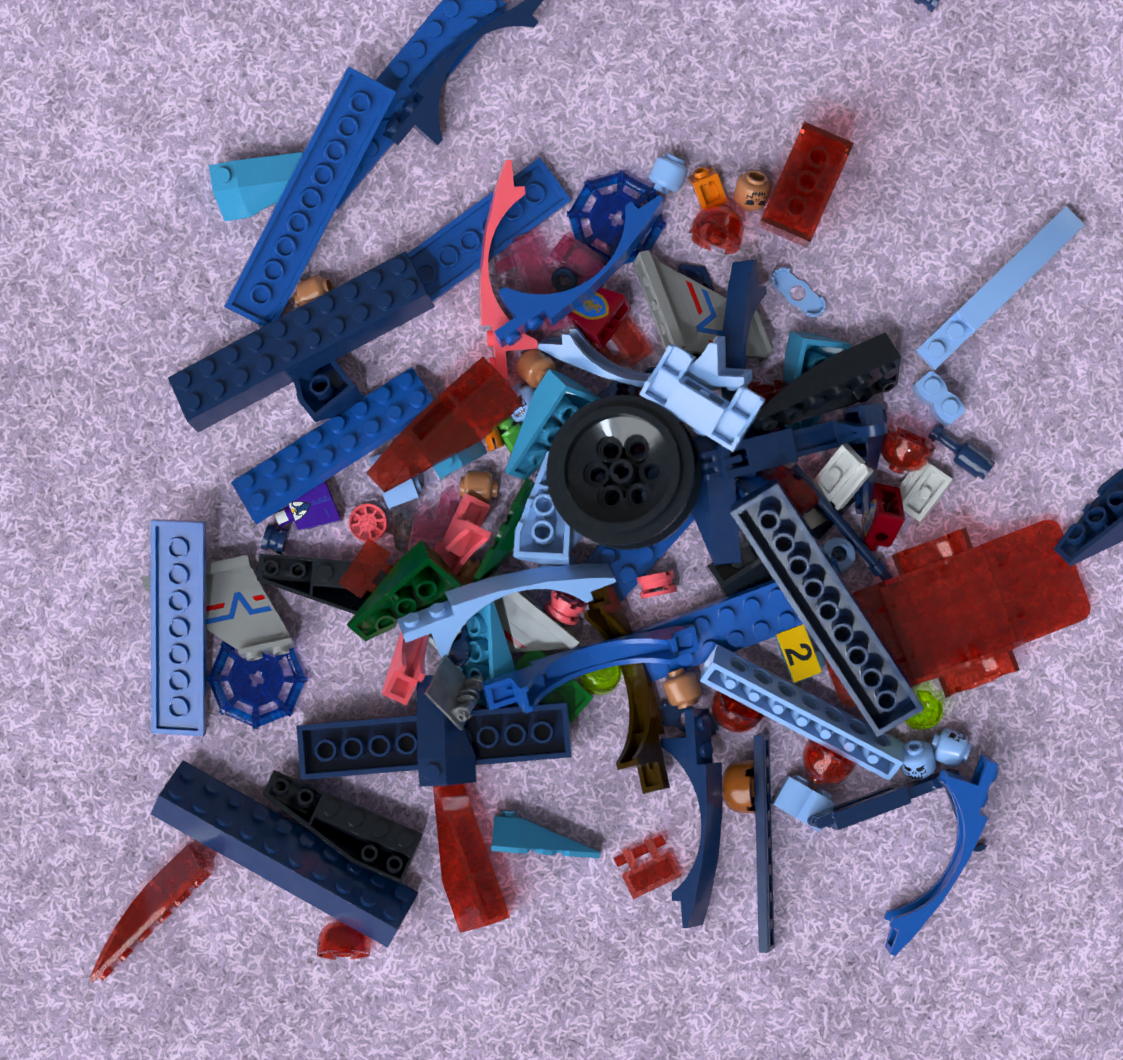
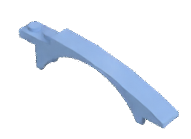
M1065 206L915 352L933 370L939 367L1085 224Z
M576 327L569 329L570 334L563 333L562 337L546 336L537 343V349L556 359L607 379L643 388L652 374L633 371L610 361L600 354L585 338L581 330ZM717 336L713 342L708 344L703 354L692 362L686 376L708 389L720 386L727 387L730 391H737L740 386L746 387L752 381V370L726 368L725 336Z
M574 564L534 568L490 577L446 591L447 601L433 604L431 607L415 613H409L405 617L397 619L405 642L431 633L440 658H442L444 655L447 656L449 654L452 643L464 624L476 612L496 599L524 590L550 589L571 594L587 603L593 600L591 591L615 583L616 580L608 564Z

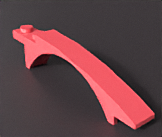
M512 160L503 162L495 185L484 229L479 272L480 326L490 325L491 328L490 331H486L487 346L492 347L493 357L489 358L490 374L494 373L496 379L508 378L506 351L538 348L537 340L525 333L522 334V338L514 345L509 346L507 344L502 348L494 334L495 330L510 320L497 303L491 287L488 271L489 249L500 220L507 210L525 195V186L514 187Z
M466 493L462 497L442 542L438 541L434 548L455 575H457L470 556L489 540L491 532L481 528L491 505ZM400 632L387 672L382 695L407 706L417 682H422L425 677V653L429 634L405 642L403 634Z

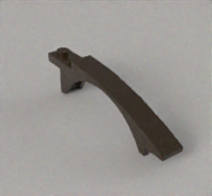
M610 584L591 591L593 600L588 602L589 610L583 611L585 620L592 624L605 640L632 635L633 631L612 585ZM645 663L619 665L628 694L629 728L625 746L616 761L617 770L637 768L643 794L670 788L659 735L665 734Z

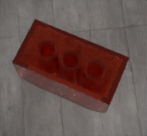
M804 121L757 227L807 248L854 143Z

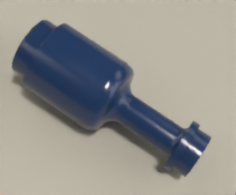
M937 424L928 438L932 442L937 440L954 453L953 462L973 477L976 478L978 476L983 480L996 463L990 459L992 456L971 441H966L963 444L958 443L943 432V426L941 427Z

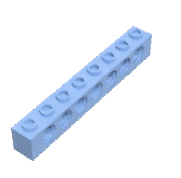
M717 644L704 663L700 682L890 781L903 764L904 744L906 743L887 733L877 737L868 723Z

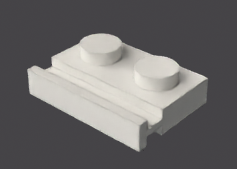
M846 443L837 450L812 482L827 500L832 501L836 505L835 508L839 510L848 503L874 470L868 468L865 465V461Z
M921 457L898 487L901 491L904 512L922 524L953 483V479Z

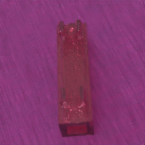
M527 233L513 238V243L509 244L512 256L495 262L499 274L517 267L527 293H557L534 235L528 237ZM567 316L554 326L551 325L547 318L544 319V323L541 325L545 337L570 327Z

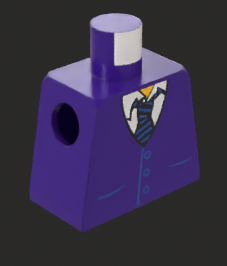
M326 481L294 500L287 507L274 513L280 527L294 521L299 531L342 521Z

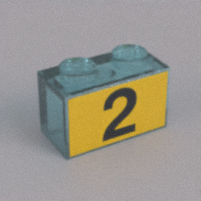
M799 624L774 634V640L792 684L824 673L822 667L826 665L820 651H815L812 643L814 640L804 624Z

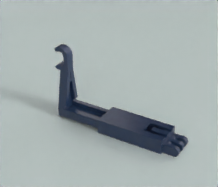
M834 419L794 430L792 428H783L743 438L734 451L721 444L715 445L713 450L699 453L700 459L710 457V462L701 464L702 470L712 468L713 471L704 474V480L718 477L720 479H730L798 461V457L840 447L843 444L852 443L863 437L886 434L888 430L886 422L865 425L843 419ZM746 449L747 455H744V457L748 461L742 462L741 455L730 457V453Z
M950 768L946 769L947 771L960 775L959 770ZM937 772L923 780H915L904 785L893 784L822 810V812L809 816L807 823L820 829L827 827L841 830L911 804V799L942 787L945 788L956 820L957 813L952 796L939 777L940 772ZM979 843L973 851L980 852L987 845Z

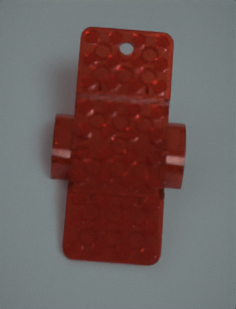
M1050 519L1037 522L974 547L966 527L891 555L899 575L852 592L912 685L938 678L945 698L951 697L955 693L993 682L1003 675L1019 671L1020 668L1013 649L1081 622L1089 616L1091 610L1075 564L1069 566L1053 549L1063 537V532L1059 524ZM821 652L840 702L849 707L857 706Z

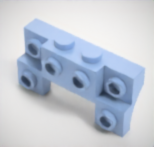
M671 343L646 381L640 395L666 409L677 421L685 422L692 426V430L697 434L708 436L729 450L734 451L739 446L748 427L756 418L765 399L742 385L737 390L732 401H727L686 376L695 356Z

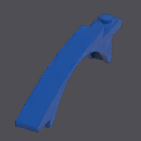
M657 196L639 209L636 208L632 201L625 205V226L617 250L606 266L585 283L570 290L552 294H529L507 287L498 291L500 300L513 317L512 320L494 331L495 338L500 346L503 348L507 344L509 346L514 345L522 338V334L528 330L534 331L538 329L546 318L554 326L588 300L625 263L652 228L664 208L662 196Z
M693 624L622 636L570 649L530 661L529 667L481 683L487 707L490 710L517 702L521 709L528 713L533 711L540 700L552 690L584 674L608 667L634 663L672 665L678 663V657L699 651L700 649Z
M980 755L972 778L944 769L940 772L939 777L950 792L957 813L958 831L955 849L946 870L927 892L908 904L886 911L884 919L890 921L891 929L885 947L891 955L896 956L936 911L971 857L988 820L981 807L983 808L987 804L990 784L996 780L998 775V763L989 756Z

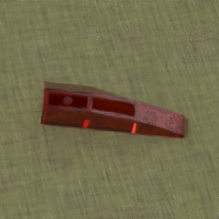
M481 357L438 395L400 433L366 474L385 493L482 441L520 408L523 402L503 376L484 357Z
M465 784L433 786L442 883L459 932L462 933L486 927L510 918L511 913Z
M191 843L186 845L143 888L129 905L114 927L98 957L89 978L92 983L98 978L104 981L114 971L110 965L117 958L123 962L133 952L130 947L137 940L140 943L146 940L153 933L150 927L156 921L162 924L172 914L169 909L173 905L177 908L192 894L189 891L192 886L195 888L199 887L211 876L208 870L212 865Z

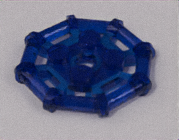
M625 170L593 180H585L582 190L566 215L571 224L578 253L582 252L604 265L613 257L621 241L625 226V205L632 201L636 208L639 209L641 204L646 201L650 202L657 197V190L626 174ZM617 184V191L611 194L601 195L598 190ZM624 185L640 193L641 196L635 199L623 192ZM590 195H592L596 202L589 213L582 211ZM662 212L653 224L644 243H639L623 265L634 262L639 252L647 250L651 252L662 230L666 229L667 223L664 222ZM621 213V220L624 223L622 225L617 224L616 226L611 225L612 220L609 219V216ZM581 220H589L593 234L585 238ZM598 240L609 246V255L593 247V242Z
M225 641L220 644L221 648L209 675H206V681H209L220 709L219 713L222 716H229L252 726L254 730H259V727L286 716L291 717L294 714L293 709L305 682H308V677H305L294 648H290V652L283 655H276L274 657L269 654H263L262 659L247 661V658L243 659L235 651L236 649ZM285 656L293 676L284 675L279 661ZM228 657H231L234 663L229 675H221ZM259 671L262 673L261 677L264 679L263 684L258 683L257 686H253V680L249 677L251 674H256ZM228 681L234 697L230 700H227L221 682ZM284 683H293L284 702L279 698ZM238 701L252 706V715L234 706ZM274 701L279 707L260 715V706Z

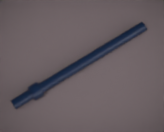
M795 464L792 466L789 472L868 563V569L875 577L879 576L890 590H894L899 583L888 572L884 561L881 558L877 559L799 465Z

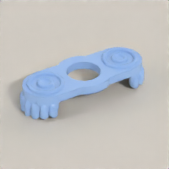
M780 267L773 272L771 283L774 288L785 296L789 304L797 306L807 316L818 317L822 315L826 308L824 297L816 295L806 282L797 279L791 274L789 268ZM797 285L802 286L806 292L804 299L800 301L792 299L790 295V290Z

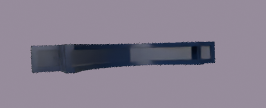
M543 0L510 1L475 23L440 52L409 86L415 93V96L409 97L404 102L403 110L397 117L392 118L387 123L386 131L382 136L390 143L399 145L410 130L414 128L430 143L439 145L443 140L439 124L440 93L446 75L456 58L473 41L491 31L512 26L535 28L539 21L532 14Z
M757 259L732 263L722 336H725L726 368L746 369V345L749 327L756 308L767 294L766 286H759ZM721 387L722 397L731 402L737 391H730L727 387ZM753 421V423H751L750 426L748 427V429H747L745 435L743 436V438H747V437H751V436H755V435H759V434H763V433H767V432H771V431H765V432H762V433L755 434V432H754V430H753V427H754V421ZM746 449L733 452V456L741 455L742 462L748 461L744 457V455H747ZM762 470L735 478L762 476Z
M709 708L684 710L686 736L660 739L661 747L679 762L688 775L698 799L701 816V838L696 860L686 879L671 893L672 901H681L683 928L703 925L710 903L719 858L723 813L722 762H713Z

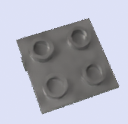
M444 655L425 695L459 730H462L466 720L472 715V708L476 706L479 700V692L483 690L481 682H484V679L479 675L468 679Z

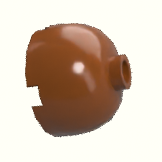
M754 760L735 761L729 764L723 772V801L729 809L735 812L755 814Z

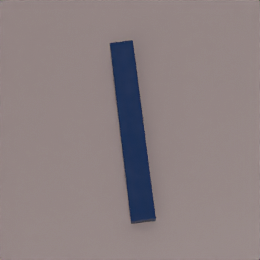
M768 734L753 735L758 943L759 953H769L775 948L770 739Z

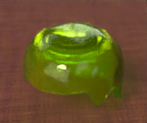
M620 665L580 676L582 687L590 694L596 696H603L613 692L621 679Z
M916 690L923 701L924 710H922L921 715L917 713L904 721V723L912 729L925 731L939 724L943 717V703L937 700L930 691Z

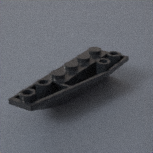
M885 332L817 364L787 385L758 412L754 419L753 430L755 434L848 407L858 402L864 403L880 392L886 393L891 391L898 384L901 364L899 352Z
M812 497L797 507L818 540L834 524ZM851 498L842 509L837 510L841 516L855 502L854 499ZM829 501L835 508L836 505L832 501ZM748 539L740 544L741 563L714 565L712 562L706 566L725 597L773 580L772 575Z
M259 554L257 581L355 614L395 565Z
M275 770L263 792L265 798L351 863L400 884L402 883L420 846L422 833Z

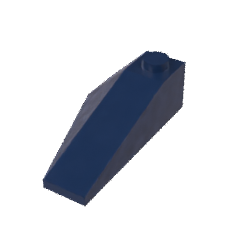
M335 360L294 382L298 401L315 422L338 417L364 398Z
M882 403L843 408L844 420L865 425L887 423V414L885 409H882ZM884 434L863 437L849 443L851 448L865 461V465L874 470L854 494L856 514L869 513Z
M710 457L701 459V464L710 462ZM712 468L703 469L701 490L692 511V516L695 519L714 565L741 563L739 528L730 513L731 505L736 502L735 477L730 479H720L718 477L704 480L703 475L713 471Z
M425 675L423 681H418L416 684L419 787L477 782L476 756L466 729L463 727L462 730H459L425 695L434 676Z

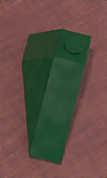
M526 478L510 507L506 523L503 522L494 539L495 543L489 547L472 583L489 577L514 554L515 529L535 483L532 480Z
M421 540L401 557L350 619L347 626L364 641H368L394 629L398 623L397 619L405 617L409 613L429 608L433 604L447 601L448 598L445 592L462 587L463 584L442 557Z

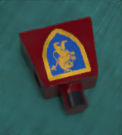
M600 287L588 300L569 313L568 317L576 328H579L583 334L599 347L604 348L632 308L625 295Z
M874 483L869 513L863 514L861 519L864 536L863 542L871 551H876L879 546L890 547L905 521L901 491L898 487Z

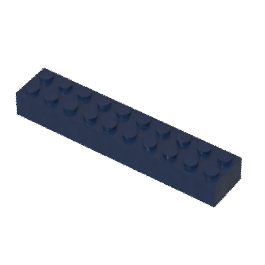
M406 251L169 376L168 380L186 421L199 433L429 311L435 305L414 263Z
M778 477L732 504L730 513L876 736L879 737L924 710L923 701Z
M569 702L537 704L535 709L528 713H525L520 706L499 707L493 710L489 708L471 710L472 715L466 720L464 725L475 752L476 765L571 758L573 756ZM417 714L309 723L296 726L301 780L418 770Z
M182 760L158 795L150 814L387 948L419 893L403 883L400 884L351 863L309 830Z

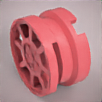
M359 505L352 511L349 517V528L352 534L359 540L365 542L376 541L387 530V517L383 510L376 505Z
M674 570L638 577V585H641L642 588L640 592L641 599L678 592L677 585L673 583V578L675 577ZM664 588V590L653 592L654 589Z
M552 590L551 599L546 601L544 605L545 611L551 617L568 625H576L580 619L579 614L587 607V603L579 598L557 590Z

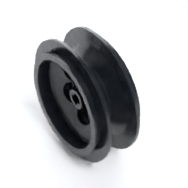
M616 395L595 400L580 408L566 420L551 445L547 460L546 477L553 505L561 518L573 530L591 541L608 548L635 550L650 547L667 539L685 523L692 513L700 494L702 467L699 451L694 439L686 427L677 421L671 413L660 405L644 398ZM639 445H645V453L640 457H635V448ZM618 446V455L613 459H609V449ZM653 467H658V477L650 480L648 472ZM628 469V470H629L628 476L625 477V478H622V475H623L624 471H626V470ZM601 470H605L606 478L604 481L597 483L595 480L596 474ZM641 491H646V500L641 504H637L635 501L636 495ZM618 492L620 495L619 502L615 505H610V496Z

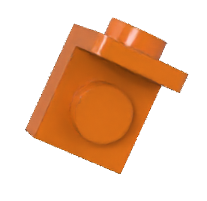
M712 167L698 168L693 171V175L687 177L689 183L693 186L703 212L728 202L718 173Z

